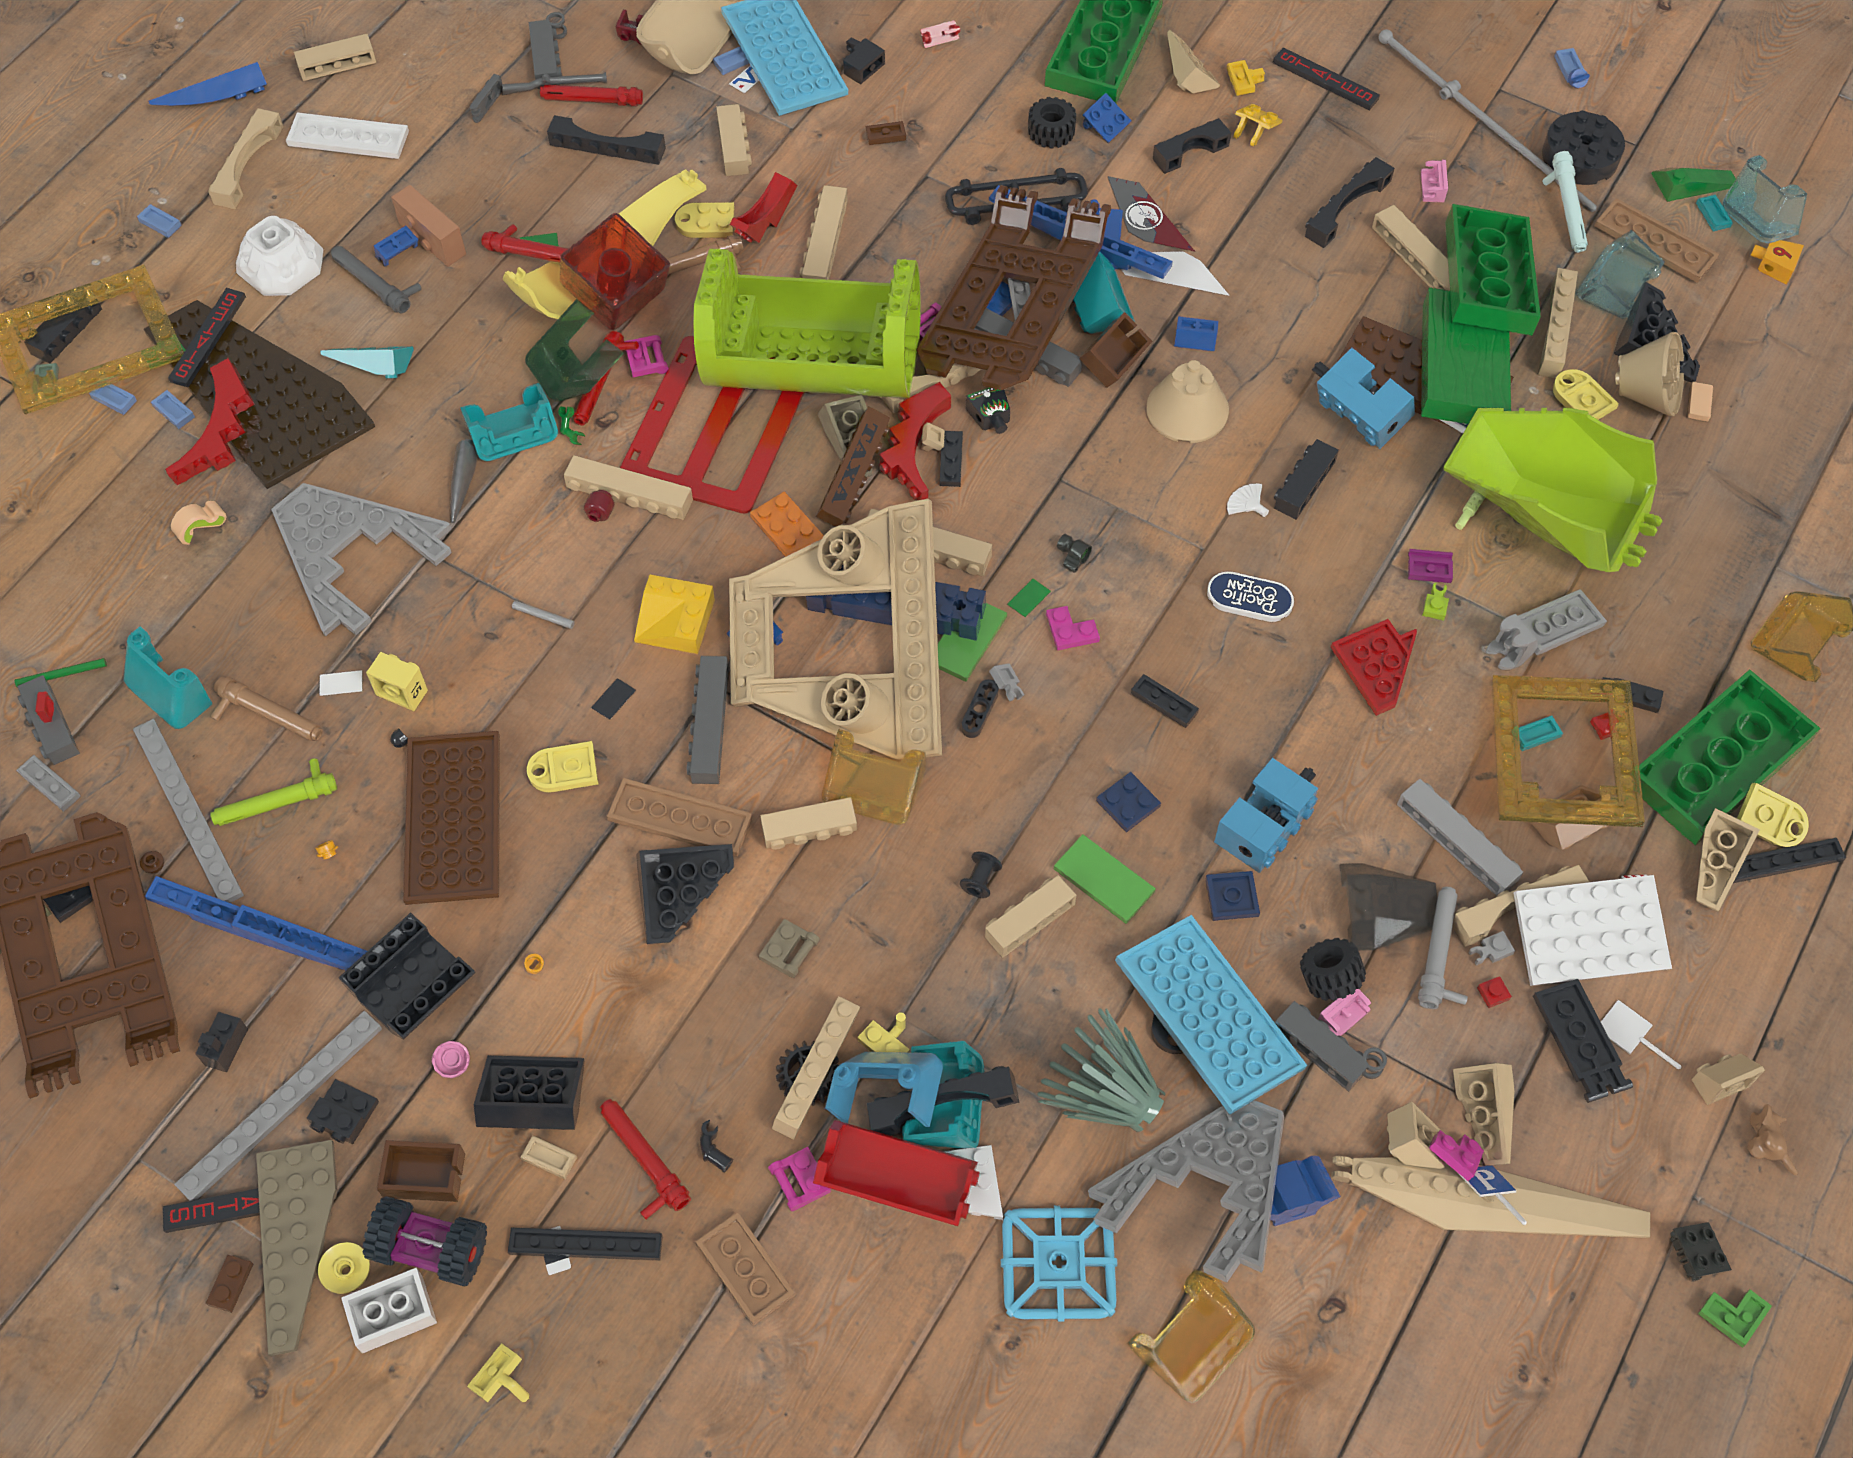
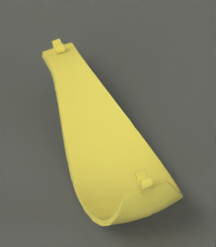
M685 169L647 192L590 236L571 248L578 254V260L575 264L566 265L550 261L527 274L518 267L516 274L512 271L505 272L503 280L526 304L548 317L558 320H574L591 315L610 304L625 290L637 274L638 269H640L675 211L684 202L706 191V185L697 179L698 174L695 171L690 170L688 172Z

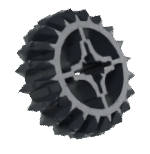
M803 1041V1047L800 1048L794 1043L793 1052L786 1049L785 1055L787 1057L780 1056L779 1062L781 1064L776 1066V1071L779 1073L776 1075V1081L780 1082L778 1085L779 1089L785 1090V1097H787L815 1041L811 1043V1046H807V1042ZM837 1056L834 1058L829 1068L828 1076L821 1084L811 1104L812 1106L815 1105L816 1099L824 1103V1095L828 1097L834 1071L839 1066V1058ZM799 1062L800 1068L794 1072V1075L789 1077L791 1068L795 1063Z

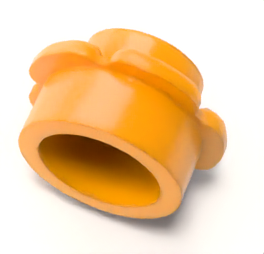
M333 840L324 842L315 848L318 853L316 856L322 857L323 860L336 855L335 850L338 849V845H335Z

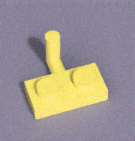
M898 1013L896 1015V1025L890 1032L873 1020L857 1037L858 1042L871 1052L910 1053V1049L896 1039L906 1028L905 1014Z
M502 1343L467 1386L486 1402H489L501 1385L509 1389L521 1402H526L529 1399V1393L514 1379L509 1377L522 1359Z

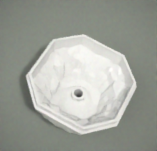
M269 216L246 232V236L243 237L236 260V273L263 296L292 295L320 274L324 249L295 222L277 216Z

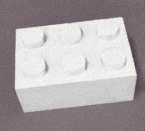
M417 1268L341 1298L355 1346L361 1353L437 1323L423 1276Z

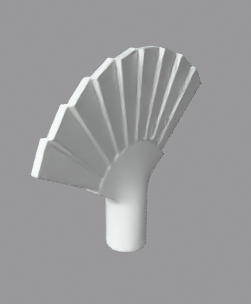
M1262 484L1245 485L1233 492L1227 504L1228 514L1256 511L1265 517L1269 510L1260 504Z

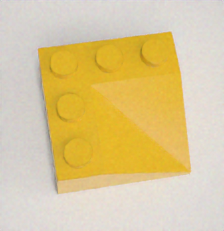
M650 574L643 593L634 639L635 643L698 654L715 601L713 586Z

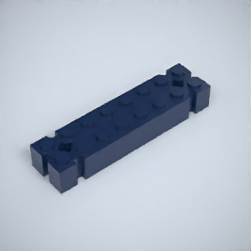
M842 565L841 569H839L838 571H843L844 565ZM935 582L937 634L951 635L952 631L959 632L961 638L977 641L980 619H983L986 608V591L969 588L968 592L960 591V586ZM891 592L806 596L809 611L825 613L826 609H830L833 615L892 625Z

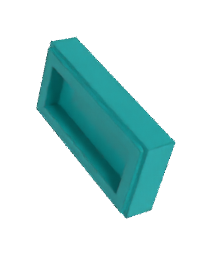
M1716 195L1697 199L1696 204L1713 232L1731 228L1733 222Z
M1551 715L1513 729L1511 734L1521 751H1525L1562 737L1563 732Z

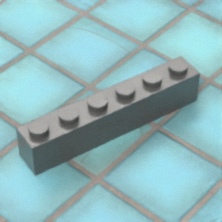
M986 308L974 329L1007 336L1014 322ZM1049 342L1035 370L1042 375L1054 379L1057 383L1069 387L1081 373L1082 362L1079 356Z
M701 656L700 664H696V677L699 679L698 683L694 684V697H697V702L692 704V716H695V722H691L690 734L693 735V742H689V755H692L691 762H687V775H691L692 784H719L729 672L727 656Z

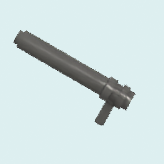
M335 246L331 250L332 258L376 293L382 302L394 312L405 313L411 305L408 297L422 290L420 284L416 283L400 291L397 287L388 284L344 247Z

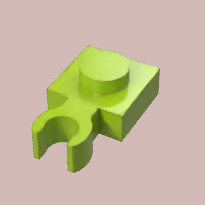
M1434 583L1431 594L1426 596L1422 616L1444 621L1449 598L1444 597L1447 586L1444 585L1443 590L1439 591L1436 589L1437 583Z

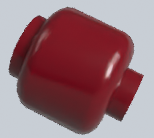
M605 490L593 491L589 494L584 504V512L591 521H606L610 517L615 506L612 495Z

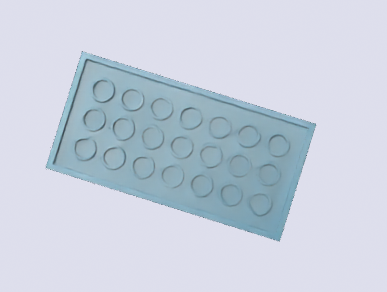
M744 0L721 7L722 15L779 116L848 95L849 89L797 0Z
M1192 915L1116 957V963L1229 1114L1234 1113L1307 1067L1305 1061Z

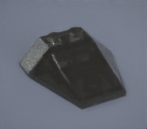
M1364 863L1339 865L1342 887H1346L1351 921L1347 929L1349 942L1355 944L1358 951L1376 950L1432 930L1438 899L1435 882Z

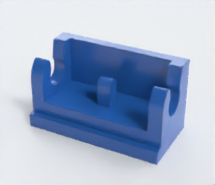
M404 226L374 245L375 257L378 261L382 259L383 265L386 267L389 265V260L410 246L414 249L418 247V238L407 226Z
M1178 316L1174 347L1215 351L1218 321Z

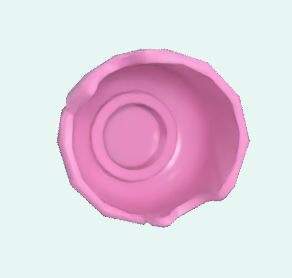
M447 1041L440 1044L432 1056V1064L435 1071L442 1077L450 1079L462 1075L467 1070L470 1062L467 1048L460 1042Z

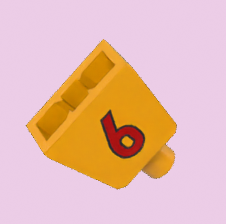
M1771 239L1767 248L1755 244L1750 256L1761 259L1758 267L1760 272L1787 285L1804 245Z

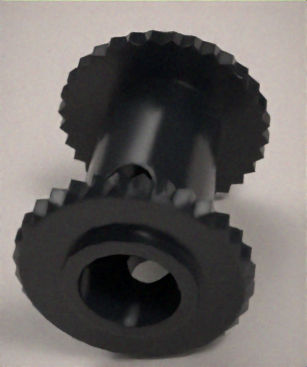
M978 851L974 852L971 856L972 860L976 863L971 876L968 879H962L960 887L972 896L987 898L990 896V890L986 887L993 871L998 872L1002 869V864L993 855Z

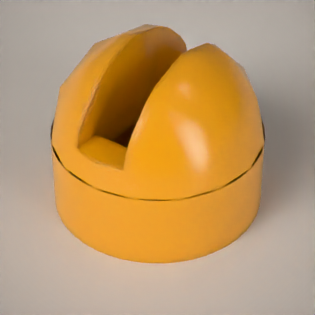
M530 954L526 957L524 967L528 973L537 974L543 969L544 961L540 955ZM535 960H537L539 963L533 970L530 969Z

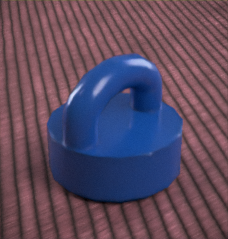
M1574 69L1569 74L1568 82L1574 88H1582L1587 84L1590 74L1584 69Z

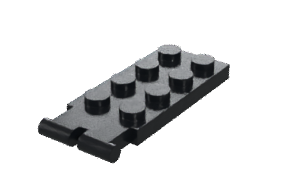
M1579 979L1534 993L1533 998L1575 1081H1581L1587 1092L1584 1094L1587 1103L1607 1097V1087L1611 1094L1633 1088L1632 1081L1625 1079L1620 1070L1622 1062Z

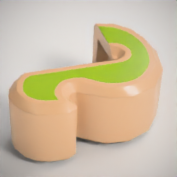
M206 501L204 507L197 504H189L176 512L171 522V530L182 544L189 545L195 528L221 526L227 516L216 501Z

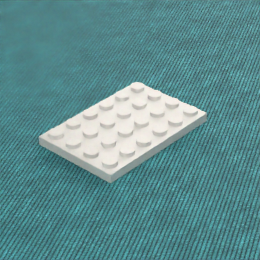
M1654 875L1513 892L1530 986L1568 982L1575 979L1585 980L1672 969Z

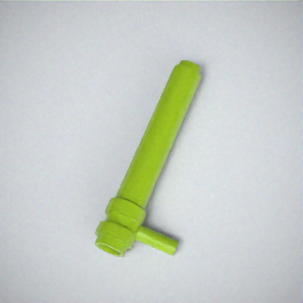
M311 759L309 764L312 777L306 778L303 782L216 808L214 812L210 813L213 824L222 826L306 799L314 800L319 798V795L324 794L327 796L333 794L332 791L337 790L335 778L332 773L326 774L325 772L321 774L318 759Z

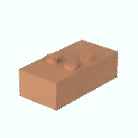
M408 185L391 197L399 224L402 227L407 226L426 251L433 253L447 267L466 255L460 228L415 188Z

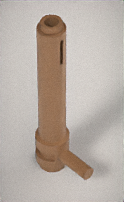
M730 235L724 240L722 238L717 239L715 243L641 266V269H638L639 276L642 281L646 280L647 282L705 263L709 248L727 249L733 252L739 273L742 269L736 254L743 250L742 241L739 235Z
M220 677L214 685V691L222 698L210 716L216 721H219L228 705L232 703L234 705H241L310 741H317L322 735L323 730L320 728V725L249 690L246 685L240 682L237 683L231 677Z

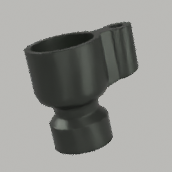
M1066 533L1060 537L1057 543V549L1068 552L1064 561V567L1074 573L1077 572L1081 564L1087 561L1092 552L1091 545L1080 539L1074 541Z

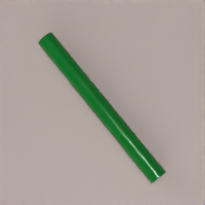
M105 658L15 679L14 682L17 687L42 675L48 681L106 667L107 662Z

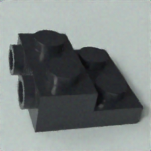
M335 1079L324 1098L319 1097L307 1116V1120L310 1122L309 1127L321 1134L324 1131L332 1134L330 1137L339 1143L344 1144L346 1141L354 1144L379 1101L377 1098Z

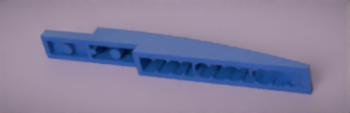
M999 185L989 196V201L995 203L996 192L1000 187ZM1008 189V194L1005 198H1008L1011 190ZM1036 201L1031 225L1061 240L1064 234L1067 212ZM1104 234L1100 252L1115 266L1124 270H1128L1131 266L1161 279H1164L1171 269L1173 261Z
M158 876L155 877L145 895L146 900L189 915L192 920L342 970H347L367 952L364 949L245 905L239 907Z

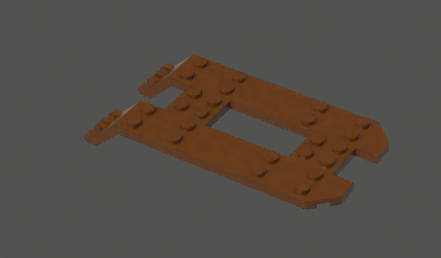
M1000 185L996 192L990 226L916 349L927 374L946 378L955 363L987 370L981 381L982 385L988 388L1004 390L1029 380L1102 248L1111 205H1102L1099 215H1096L1099 209L1097 202H1092L1091 204L1090 201H1085L1080 212L1077 211L1080 207V200L1073 198L1068 206L1063 237L1056 250H1050L1023 244L1030 233L1038 192L1030 191L1025 202L1023 201L1026 197L1025 189L1018 190V188L1013 187L1008 198H1005L1008 194V187ZM1004 277L1036 283L1007 336L974 329Z
M98 812L74 819L78 840L35 853H32L29 837L26 833L3 839L0 842V949L25 1055V1086L30 1099L39 1095L36 1086L37 1081L43 1080L44 1090L47 1093L53 1092L51 1077L54 1078L57 1090L63 1089L64 1082L61 1075L69 1072L68 1077L72 1085L81 1083L79 1074L80 1054L74 1029L121 1014L126 1033L125 1052L130 1067L138 1065L139 1059L136 1050L144 1048L143 1053L146 1061L153 1060L152 1045L154 1046L157 1058L163 1057L164 1052L161 1042H169L168 1046L172 1054L180 1052L178 1025L128 828ZM90 885L109 968L62 982L43 899Z

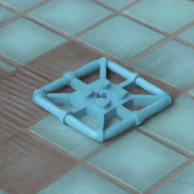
M1054 1205V1208H1018L1007 1210L1004 1213L1002 1224L1003 1259L1000 1261L1003 1268L1004 1304L1007 1310L1006 1314L1010 1318L1057 1319L1058 1322H1064V1319H1101L1108 1316L1112 1317L1115 1314L1114 1309L1117 1302L1115 1267L1118 1264L1117 1258L1114 1255L1113 1232L1103 1228L1104 1257H1085L1084 1242L1099 1227V1225L1095 1224V1220L1079 1236H1062L1061 1218H1094L1099 1212V1208H1061L1060 1205ZM1020 1218H1054L1055 1236H1037ZM1012 1225L1017 1227L1033 1243V1258H1013ZM1056 1256H1061L1062 1261H1066V1265H1062V1268H1057L1056 1265L1052 1264V1261L1056 1260ZM1034 1267V1283L1014 1302L1013 1268ZM1085 1267H1105L1106 1300L1086 1282ZM1038 1289H1057V1309H1021V1307ZM1064 1289H1082L1100 1308L1064 1309Z

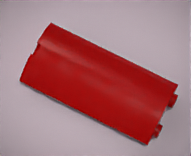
M835 1120L829 1128L825 1149L818 1160L813 1184L959 1226L961 1218H967L970 1204L967 1203L971 1186H977L980 1172L976 1171L977 1161Z

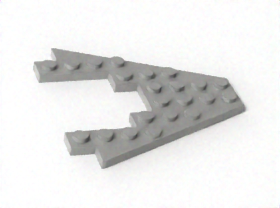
M302 483L271 509L325 636L340 624H343L353 634L357 635L372 622L369 615L331 585L335 579L344 573L343 567L332 558L359 535L364 534L377 545L391 532H394L435 566L452 553L450 547L439 540L452 529L450 523L306 483Z
M1255 1100L1232 1114H1229L1224 1106L1216 1109L1088 1190L1089 1197L1104 1203L1094 1217L1095 1224L1117 1233L1156 1179L1179 1188L1189 1172L1194 1171L1230 1186L1220 1200L1221 1206L1239 1214L1203 1265L1204 1273L1226 1283L1239 1264L1262 1273L1264 1270L1284 1124L1283 1111Z

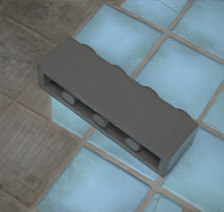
M42 675L17 686L21 694L17 698L21 706L27 708L28 712L24 714L29 724H33L35 727L32 733L37 742L41 741L42 743L39 749L44 759L49 758L56 765L80 754L53 690L45 677ZM46 691L54 702L52 722L44 723L35 712L38 692Z

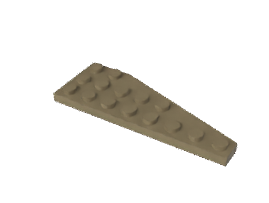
M332 1140L256 1153L267 1343L270 1356L295 1352L298 1349L305 1321L306 1307L311 1298L313 1280L316 1278L327 1225L332 1215L333 1201L336 1199L338 1191L335 1149Z

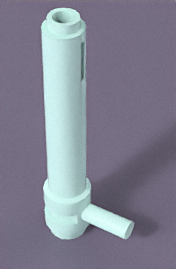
M1562 151L1554 155L1552 161L1554 171L1546 176L1542 182L1544 185H1548L1555 179L1558 180L1571 246L1578 253L1585 251L1588 243L1574 179L1573 159L1568 151Z

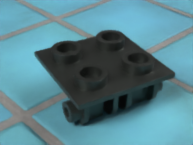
M1709 1222L1674 1228L1673 1232L1670 1233V1241L1675 1250L1679 1251L1676 1253L1677 1256H1686L1680 1262H1688L1683 1267L1687 1277L1691 1278L1692 1282L1702 1279V1276L1732 1270Z

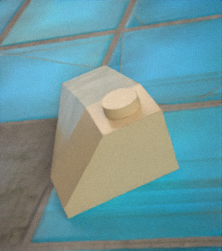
M1169 30L1167 34L1173 72L1178 80L1177 85L1185 91L1187 89L1191 93L1218 88L1220 84L1213 74L1203 67L1204 64L1193 54L1194 52L1183 39Z
M1715 808L1704 830L1696 894L1697 902L1717 912L1720 910L1760 829Z
M1494 1063L1453 1069L1456 1095L1467 1113L1465 1114L1467 1122L1472 1125L1475 1141L1484 1150L1482 1158L1485 1166L1510 1164L1514 1105L1512 1065Z

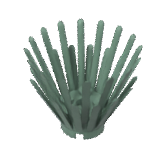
M1099 1008L1098 1013L1109 1030L1106 1027L1103 1030L1092 1015H1088V1021L1102 1037L1104 1045L1123 1069L1081 1028L1076 1027L1075 1033L1095 1052L1091 1054V1058L1108 1074L1064 1043L1061 1045L1062 1050L1083 1065L1082 1069L1079 1070L1080 1075L1052 1061L1049 1064L1051 1068L1074 1081L1068 1083L1069 1087L1046 1078L1042 1079L1041 1083L1082 1100L1063 1094L1052 1095L1038 1092V1096L1050 1099H1041L1038 1102L1072 1110L1062 1113L1068 1115L1066 1118L1127 1126L1136 1132H1140L1144 1128L1139 1126V1124L1143 1120L1150 1124L1159 1113L1164 1103V1100L1159 1095L1165 1096V1092L1157 1087L1130 1030L1128 1031L1124 1027V1033L1128 1039L1127 1042L1107 1008L1105 1013Z

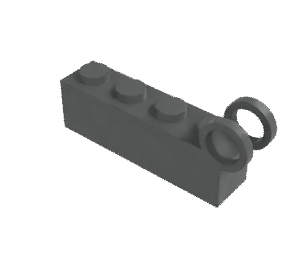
M553 12L546 17V20L529 22L535 79L541 78L544 74H548L549 77L562 76L561 66L557 67V65H561L559 53H556L559 51L558 41L554 40L562 39L567 35V28L564 25L565 17L562 13ZM553 17H560L562 19L559 23L550 22V19ZM556 28L563 29V33L557 35Z
M1295 1001L1275 1022L1293 1047L1348 1092L1363 1076L1368 1079L1378 1078L1387 1064L1386 1054L1381 1049L1372 1047L1364 1053L1355 1051L1349 1046L1348 1041L1344 1037L1337 1036L1324 1021L1317 1020L1311 1015L1307 1007L1302 1004L1299 1005ZM1369 1053H1377V1054H1379V1055L1381 1056V1058H1382V1061H1381V1059H1380L1379 1057H1377V1056H1375V1055H1371V1054H1369ZM1367 1060H1374L1379 1067L1370 1066ZM1366 1069L1369 1070V1071H1371V1072H1377V1073H1375V1074H1369V1073L1366 1072Z

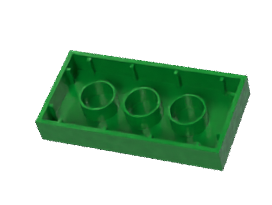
M1080 0L1046 68L1045 87L1096 101L1107 93L1117 104L1162 8L1163 0Z
M1452 204L1445 222L1452 322L1533 336L1541 315L1530 218Z
M1429 288L1423 303L1421 417L1469 424L1478 408H1504V411H1511L1510 331L1452 322L1450 291Z
M1749 669L1636 767L1625 785L1647 802L1650 807L1681 832L1683 836L1696 845L1704 838V830L1715 808L1730 815L1745 801L1752 783H1757L1761 786L1765 784L1804 749L1821 728Z

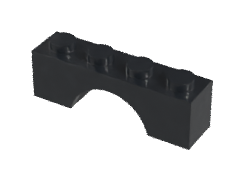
M1220 118L1209 121L1206 124L1192 128L1185 133L1154 145L1153 160L1163 173L1166 174L1181 167L1182 156L1188 150L1205 149L1215 153L1229 147L1231 132Z

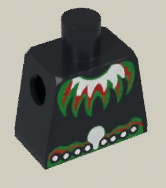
M987 388L966 395V410L982 430L994 428L998 434L1004 433L1007 430L1006 423L1010 421V406L1005 390Z

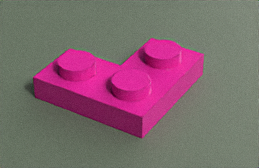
M1068 606L1046 610V617L1057 651L1099 642L1100 636L1094 619L1073 624Z
M1441 1130L1434 1135L1429 1146L1431 1151L1467 1181L1475 1176L1484 1152L1475 1140L1470 1139L1465 1134L1456 1144L1451 1136L1446 1135Z

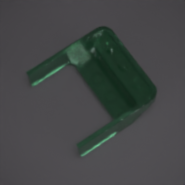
M577 299L530 349L525 357L526 365L548 397L555 402L564 401L590 392L595 384L624 354L622 350L606 339L584 364L581 363L569 346V341L594 312Z

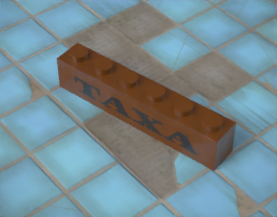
M869 406L863 412L816 515L817 518L835 527L843 522H848L852 514L849 509L851 505L855 506L860 496L857 494L858 489H862L866 483V471L870 472L875 460L872 459L874 453L878 454L883 444L880 440L882 437L885 438L890 429V426L887 425L890 417Z

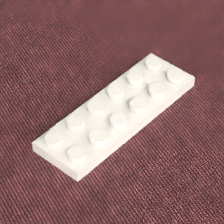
M297 113L286 142L288 146L399 159L409 129L407 125Z

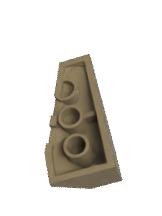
M862 395L825 403L818 413L824 431L840 460H842L857 424L867 408ZM872 469L870 470V472L866 471L865 477H870L872 475Z

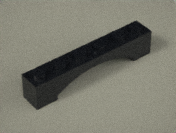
M556 115L553 116L547 130L551 146L657 165L660 164L666 149L664 134L645 131V134L633 137L603 136L578 127L573 123L572 118Z
M1377 157L1370 163L1367 162L1359 174L1356 173L1348 184L1343 185L1337 195L1331 197L1325 207L1322 206L1314 218L1311 217L1307 221L1305 237L1325 248L1336 236L1338 223L1335 220L1340 212L1350 202L1364 194L1374 191L1381 192L1392 181L1395 168Z
M998 1066L985 1073L975 1072L965 1078L948 1079L944 1083L939 1084L934 1106L956 1100L986 1101L992 1103L995 1108L1020 1103L1015 1076L1009 1066ZM901 1091L892 1097H878L873 1102L867 1103L871 1131L888 1136L901 1133V1127L914 1117L908 1112L912 1091Z

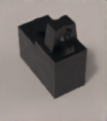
M852 37L846 41V49L850 52V55H847L843 60L844 74L861 85L885 65V50L866 38L861 42Z
M218 1012L209 1031L201 1034L198 1040L199 1047L195 1054L205 1066L228 1072L248 1028L241 1018Z

